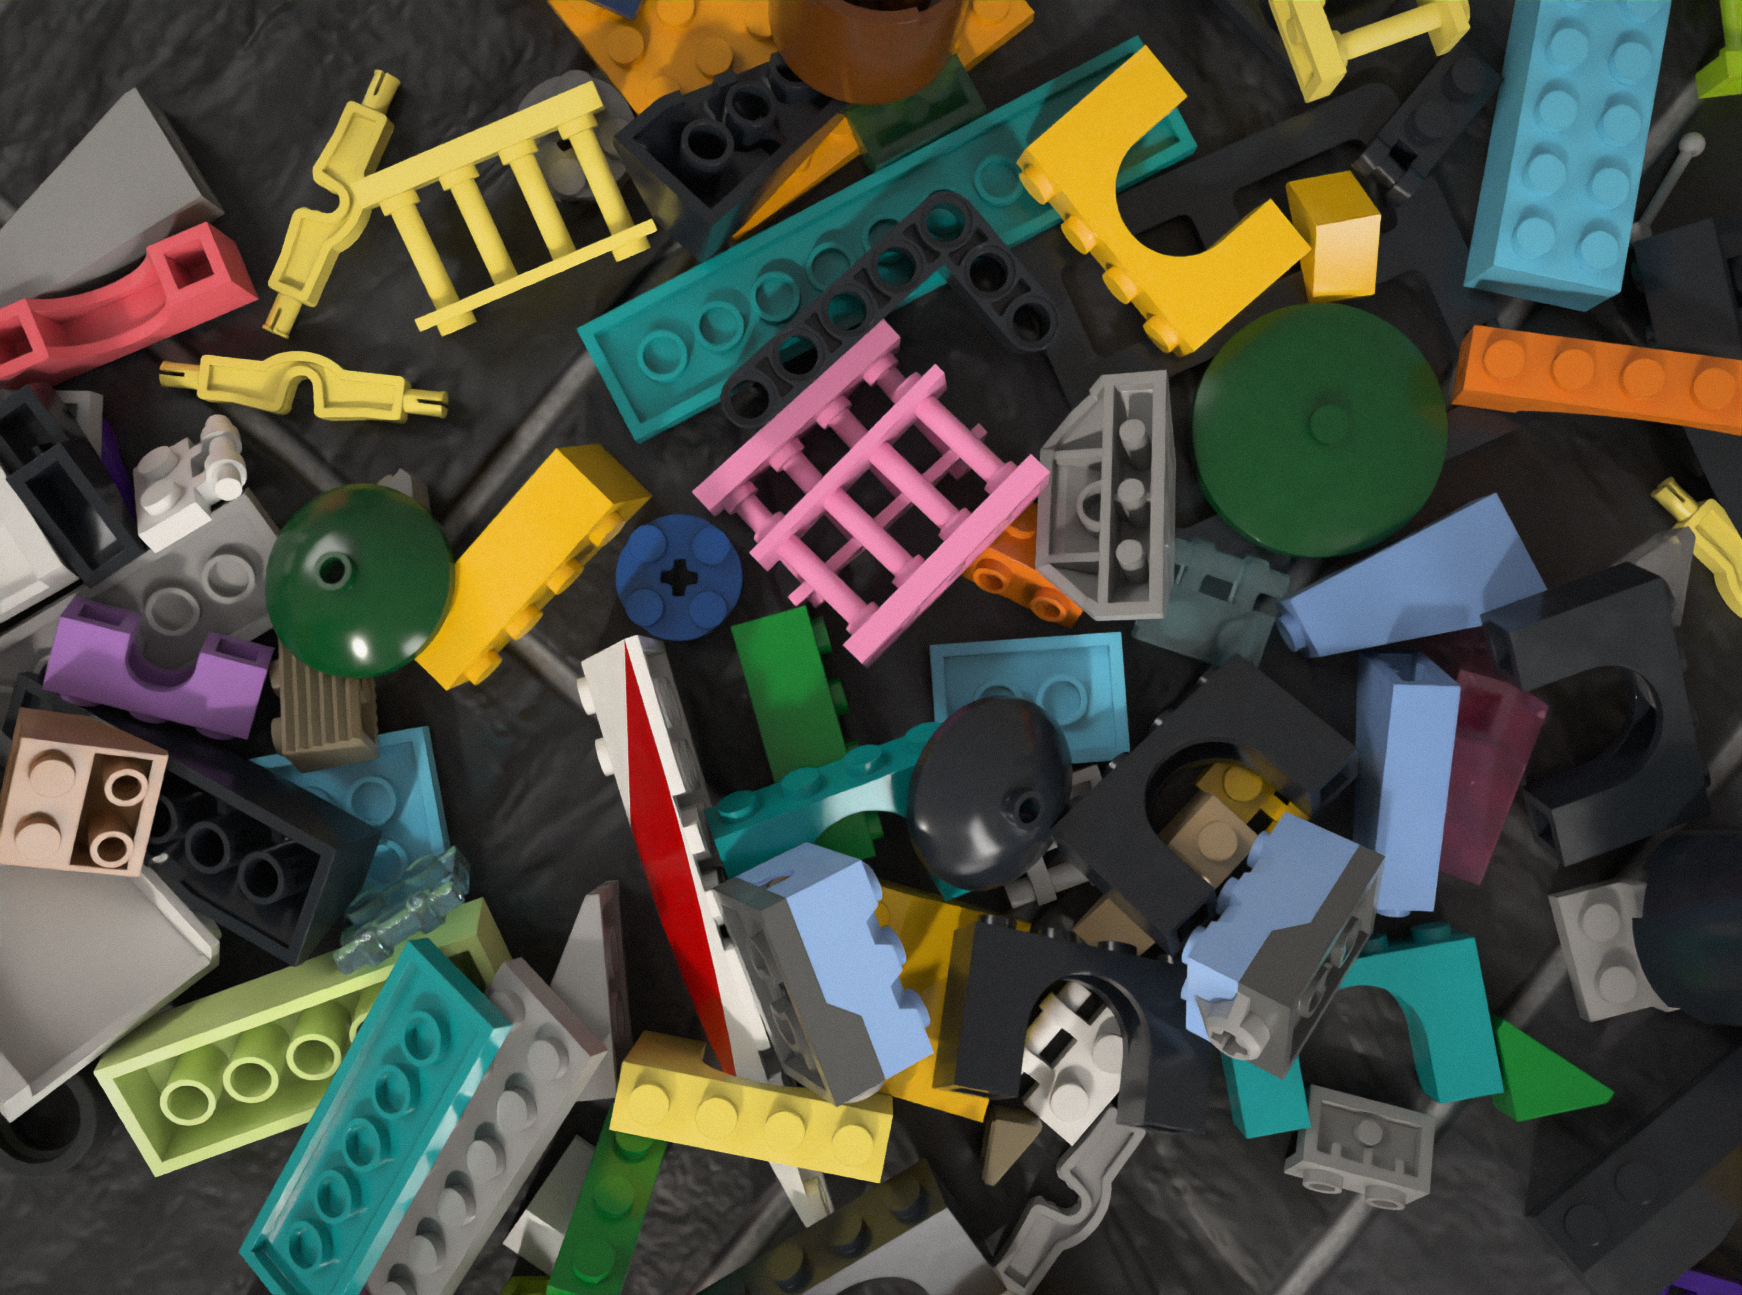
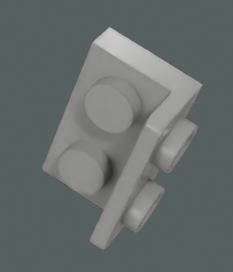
M1617 877L1548 895L1579 1016L1586 1021L1593 1022L1648 1007H1655L1665 1012L1680 1009L1668 1007L1658 997L1649 984L1637 956L1632 930V917L1642 918L1646 882Z
M1313 1084L1304 1089L1311 1127L1298 1130L1296 1153L1285 1159L1284 1173L1303 1178L1302 1185L1313 1191L1337 1194L1341 1193L1342 1189L1365 1194V1202L1367 1204L1388 1210H1402L1405 1208V1204L1430 1194L1435 1116Z

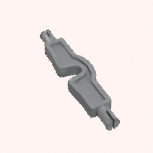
M1110 1101L1074 1145H1071L1058 1159L1056 1165L1057 1175L1060 1179L1066 1181L1068 1187L1075 1190L1078 1194L1076 1204L1069 1208H1062L1054 1202L1047 1201L1043 1196L1031 1198L1009 1238L994 1257V1262L1007 1288V1291L1001 1295H1031L1061 1252L1085 1240L1102 1221L1110 1203L1111 1182L1146 1134L1144 1129L1116 1124L1118 1106Z

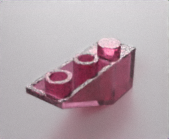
M1460 669L1456 682L1461 686L1439 871L1480 886L1549 705L1528 691L1523 693L1510 683Z

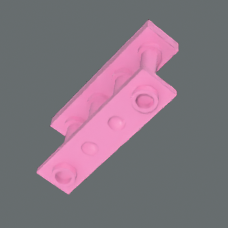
M884 319L881 320L696 487L692 493L714 517L724 509L730 515L737 513L756 534L758 529L773 514L755 496L758 489L753 483L772 466L777 473L784 470L800 489L807 494L824 476L802 453L805 446L800 440L819 424L824 430L831 427L843 442L852 449L868 430L850 412L849 409L852 403L847 397L866 381L871 388L878 385L891 399L896 389L906 380L903 374L896 368L899 361L894 356L900 350L901 337ZM919 418L913 423L942 455L937 462L922 474L934 487L949 473L958 481L972 469ZM979 423L971 430L978 439L984 442L988 432ZM872 465L869 470L896 498L874 518L886 531L915 504ZM827 511L824 515L848 540L839 551L825 562L838 575L866 548ZM781 558L780 561L801 583L788 596L797 608L804 606L808 601L815 609L821 606L825 600Z
M936 364L923 376L918 372L913 373L896 389L891 397V401L895 405L786 515L779 511L772 515L758 529L754 536V540L758 544L749 552L767 572L781 558L784 559L849 623L846 630L852 636L843 646L867 670L1049 485L1050 471L1032 454L1019 466L1012 461L1005 464L937 400L947 390L945 373ZM918 418L987 483L984 490L990 496L973 513L967 508L959 511L892 447ZM872 465L941 529L938 536L944 542L927 560L920 554L913 558L846 493ZM827 511L895 576L892 583L898 589L880 607L875 602L867 605L800 540Z

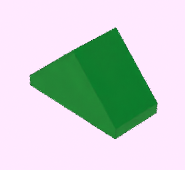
M1489 1012L1504 1089L1503 1093L1492 1094L1495 1108L1516 1122L1609 1102L1614 1094L1613 1090L1507 1021Z

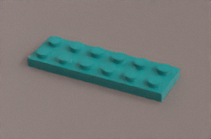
M429 938L408 940L238 1251L272 1295H359L513 1026Z

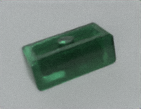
M955 53L951 56L942 72L929 85L917 93L885 104H856L845 110V117L867 170L871 175L984 116L987 107Z

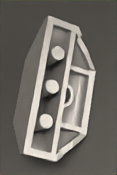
M1167 370L1101 375L1089 389L1090 395L1066 417L1040 449V463L1050 471L1049 485L1038 496L1035 568L1040 575L1095 621L1162 619L1165 617L1172 592L1175 567L1176 458Z

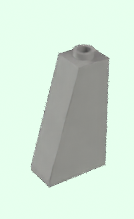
M136 87L126 92L0 229V308L24 298H63L107 286L139 267L146 257L147 246L206 221L211 223L225 214V211L163 110Z

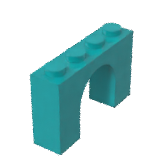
M943 722L919 724L911 728L905 736L878 746H859L849 751L843 759L816 769L806 767L794 770L785 775L778 783L753 792L744 790L731 793L722 798L717 805L704 809L703 811L727 879L730 880L805 842L813 844L826 828L848 815L862 811L881 810L893 812L907 818L908 788L916 762L930 737ZM927 870L945 901L971 892L949 885Z
M1449 922L1418 924L1410 928L1411 936L1388 940L1385 933H1372L1338 990L1350 986L1369 985L1386 989L1395 998L1406 1018L1419 1089L1439 1104L1503 1093V1083L1475 937L1456 929H1451ZM1220 1051L1233 1123L1247 1139L1311 1127L1298 1056L1285 1078L1281 1080L1245 1060L1234 1059Z

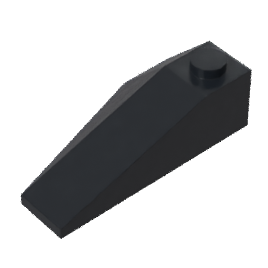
M778 51L771 54L769 62L735 74L733 69L714 76L712 84L684 95L681 94L680 90L659 97L613 136L612 144L655 222L703 264L756 214L857 104L834 99L806 84L791 70Z

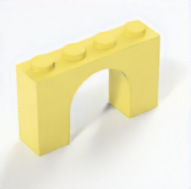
M647 1030L643 1031L622 1063L609 1130L880 1183L893 1119V1101L890 1095L876 1092L864 1100L844 1103L835 1107L807 1087L779 1086L751 1081L726 1074L708 1066L703 1062L706 1042Z

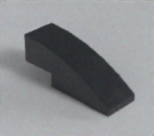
M47 381L26 384L1 401L0 456L13 472L5 480L87 587L91 589L148 552L144 541L138 536L137 525L116 484L94 447L50 383Z

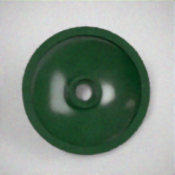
M361 483L337 487L318 495L302 506L279 533L269 555L265 574V600L268 615L276 634L284 646L298 660L314 670L347 679H366L382 676L414 660L428 647L440 631L448 615L454 594V558L450 543L441 525L432 513L415 499L398 490L377 484ZM344 563V576L339 582L334 584L332 580L333 571L338 564Z

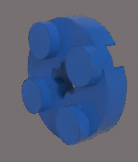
M674 514L659 517L647 525H641L632 532L628 543L621 551L618 559L616 588L628 617L635 624L641 626L653 636L678 642L693 641L704 638L714 632L716 628L724 624L738 607L744 588V570L739 554L725 533L702 518ZM683 560L686 561L688 571L697 573L698 580L697 584L686 586L684 596H674L672 585L663 583V575L665 571L668 572L674 569L676 561Z

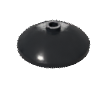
M1009 695L988 696L975 700L954 712L930 737L916 762L911 776L906 816L908 832L914 851L925 868L934 876L949 885L967 891H986L999 888L1026 873L1053 844L1055 839L1050 829L1062 818L1065 805L1071 800L1073 768L1067 739L1052 715L1039 705L1019 697Z

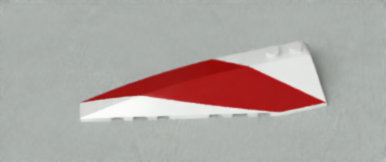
M641 635L623 639L581 662L585 676L577 679V687L586 713L588 715L597 714L603 738L595 740L598 759L606 776L615 774L652 896L680 972L724 1073L766 1084L797 1087L796 1080L784 1073L711 890V888L728 881L703 811L713 805L664 642ZM769 1162L806 1228L835 1211L823 1172Z

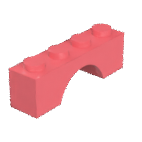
M206 221L147 246L146 257L142 264L129 275L112 284L90 292L63 298H24L0 308V387L6 390H19L26 384L47 381L51 386H55L258 300L259 297L235 241Z

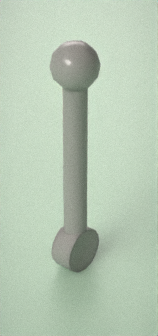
M1690 132L1680 139L1678 145L1679 155L1639 221L1632 224L1629 249L1635 250L1633 242L1652 236L1650 229L1652 222L1691 158L1700 155L1705 148V138L1700 133Z

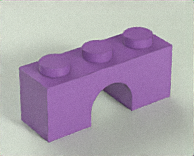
M78 596L73 597L60 615L42 690L59 693L63 700L78 706L94 707L104 704L128 710L132 717L148 723L173 721L193 726L202 735L213 739L228 740L234 737L248 739L275 648L209 631L200 650L197 662L184 669H163L149 662L143 656L138 646L137 635L143 613Z

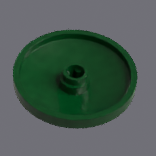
M1305 303L1277 309L1259 317L1238 331L1216 353L1200 377L1193 395L1188 419V446L1193 471L1203 494L1219 517L1230 528L1255 545L1277 554L1302 559H1326L1359 552L1379 544L1403 528L1419 512L1435 488L1442 471L1448 441V420L1443 394L1435 373L1419 349L1401 331L1378 316L1358 308L1334 303Z

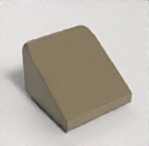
M992 1104L991 1108L988 1107L978 1162L981 1179L984 1180V1184L994 1186L1038 1136L1042 1129V1124L1034 1112Z

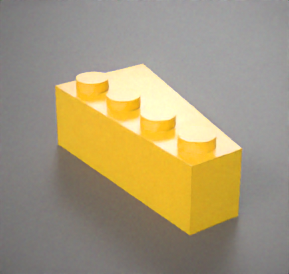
M600 444L556 448L454 564V594L446 620L434 640L415 660L446 691L468 681H471L474 685L481 683L501 663L503 658L498 653L512 639L515 641L519 640L537 624L543 616L540 610L555 595L565 591L584 570L583 566L619 533L625 523L653 495Z

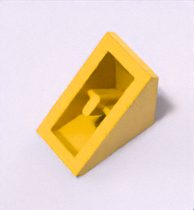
M1344 171L1288 182L1285 186L1293 226L1312 249L1300 259L1308 303H1340L1373 296L1375 294L1381 214L1351 171Z

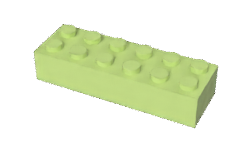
M484 898L475 899L314 957L297 967L289 966L153 1015L107 1049L100 1058L93 1073L154 1176L158 1177L309 1122L408 940L429 938L484 994L502 963L512 960Z

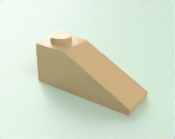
M1200 790L1157 835L1165 845L1204 878L1214 889L1218 888L1250 853L1252 845L1258 837L1250 827L1214 794ZM1105 894L1099 898L1072 928L1089 946L1098 947V942L1101 941L1127 943L1137 947L1136 956L1143 954L1155 943Z

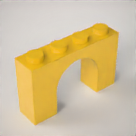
M1144 45L1030 144L1016 163L1022 169L1019 178L1028 193L1040 204L1044 205L1049 202L1064 220L1061 224V229L1068 241L1084 255L1090 251L1106 272L1102 274V278L1111 293L1124 304H1128L1131 301L1144 316L1147 322L1143 324V328L1150 340L1164 353L1168 354L1173 351L1180 358L1195 352L1312 249L1272 199H1269L1248 213L1205 252L1193 256L1174 257L1157 253L1141 244L1129 232L1118 211L1115 194L1116 178L1122 159L1135 143L1168 116L1187 97L1151 50Z

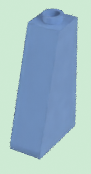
M1497 493L1474 499L1275 602L1281 614L1280 617L1276 618V625L1281 637L1291 651L1296 652L1300 650L1303 658L1322 657L1482 626L1480 614L1548 589Z
M1358 651L1355 746L1358 748L1360 762L1358 763V776L1354 779L1353 842L1386 856L1376 913L1389 917H1405L1411 911L1434 912L1461 686L1424 653L1419 651Z

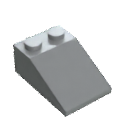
M619 880L605 881L585 896L550 985V988L608 1049V1052L577 1101L616 1098L622 1063L633 1047Z

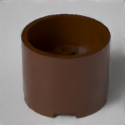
M769 0L768 16L771 34L780 55L791 70L806 84L840 101L863 105H877L898 101L917 93L929 85L942 72L954 51L969 0Z

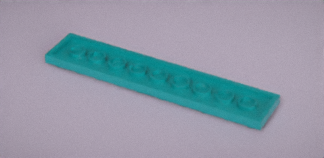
M1137 35L716 255L703 264L693 267L577 328L583 343L638 445L721 402L722 387L737 369L925 199L936 192L951 191L962 195L973 205L1009 249L1064 221L1049 202L1044 205L1040 204L1028 193L1019 178L1022 169L1016 161L1030 144L1144 46L1139 36ZM1177 107L1127 151L1117 173L1115 194L1194 153L1197 144ZM933 209L928 212L926 224L931 236L942 242L955 240L959 230L958 221L955 216L944 209ZM887 252L879 257L877 269L884 282L892 286H902L909 281L911 268L908 260L903 255L896 252ZM974 259L971 263L970 271L990 261V259ZM936 271L894 310L947 282ZM840 295L830 301L828 314L831 322L836 327L848 331L860 326L863 319V309L858 300L852 296ZM789 339L780 347V362L786 368L814 353L815 350L804 339ZM745 381L738 384L732 391L731 396L757 382Z

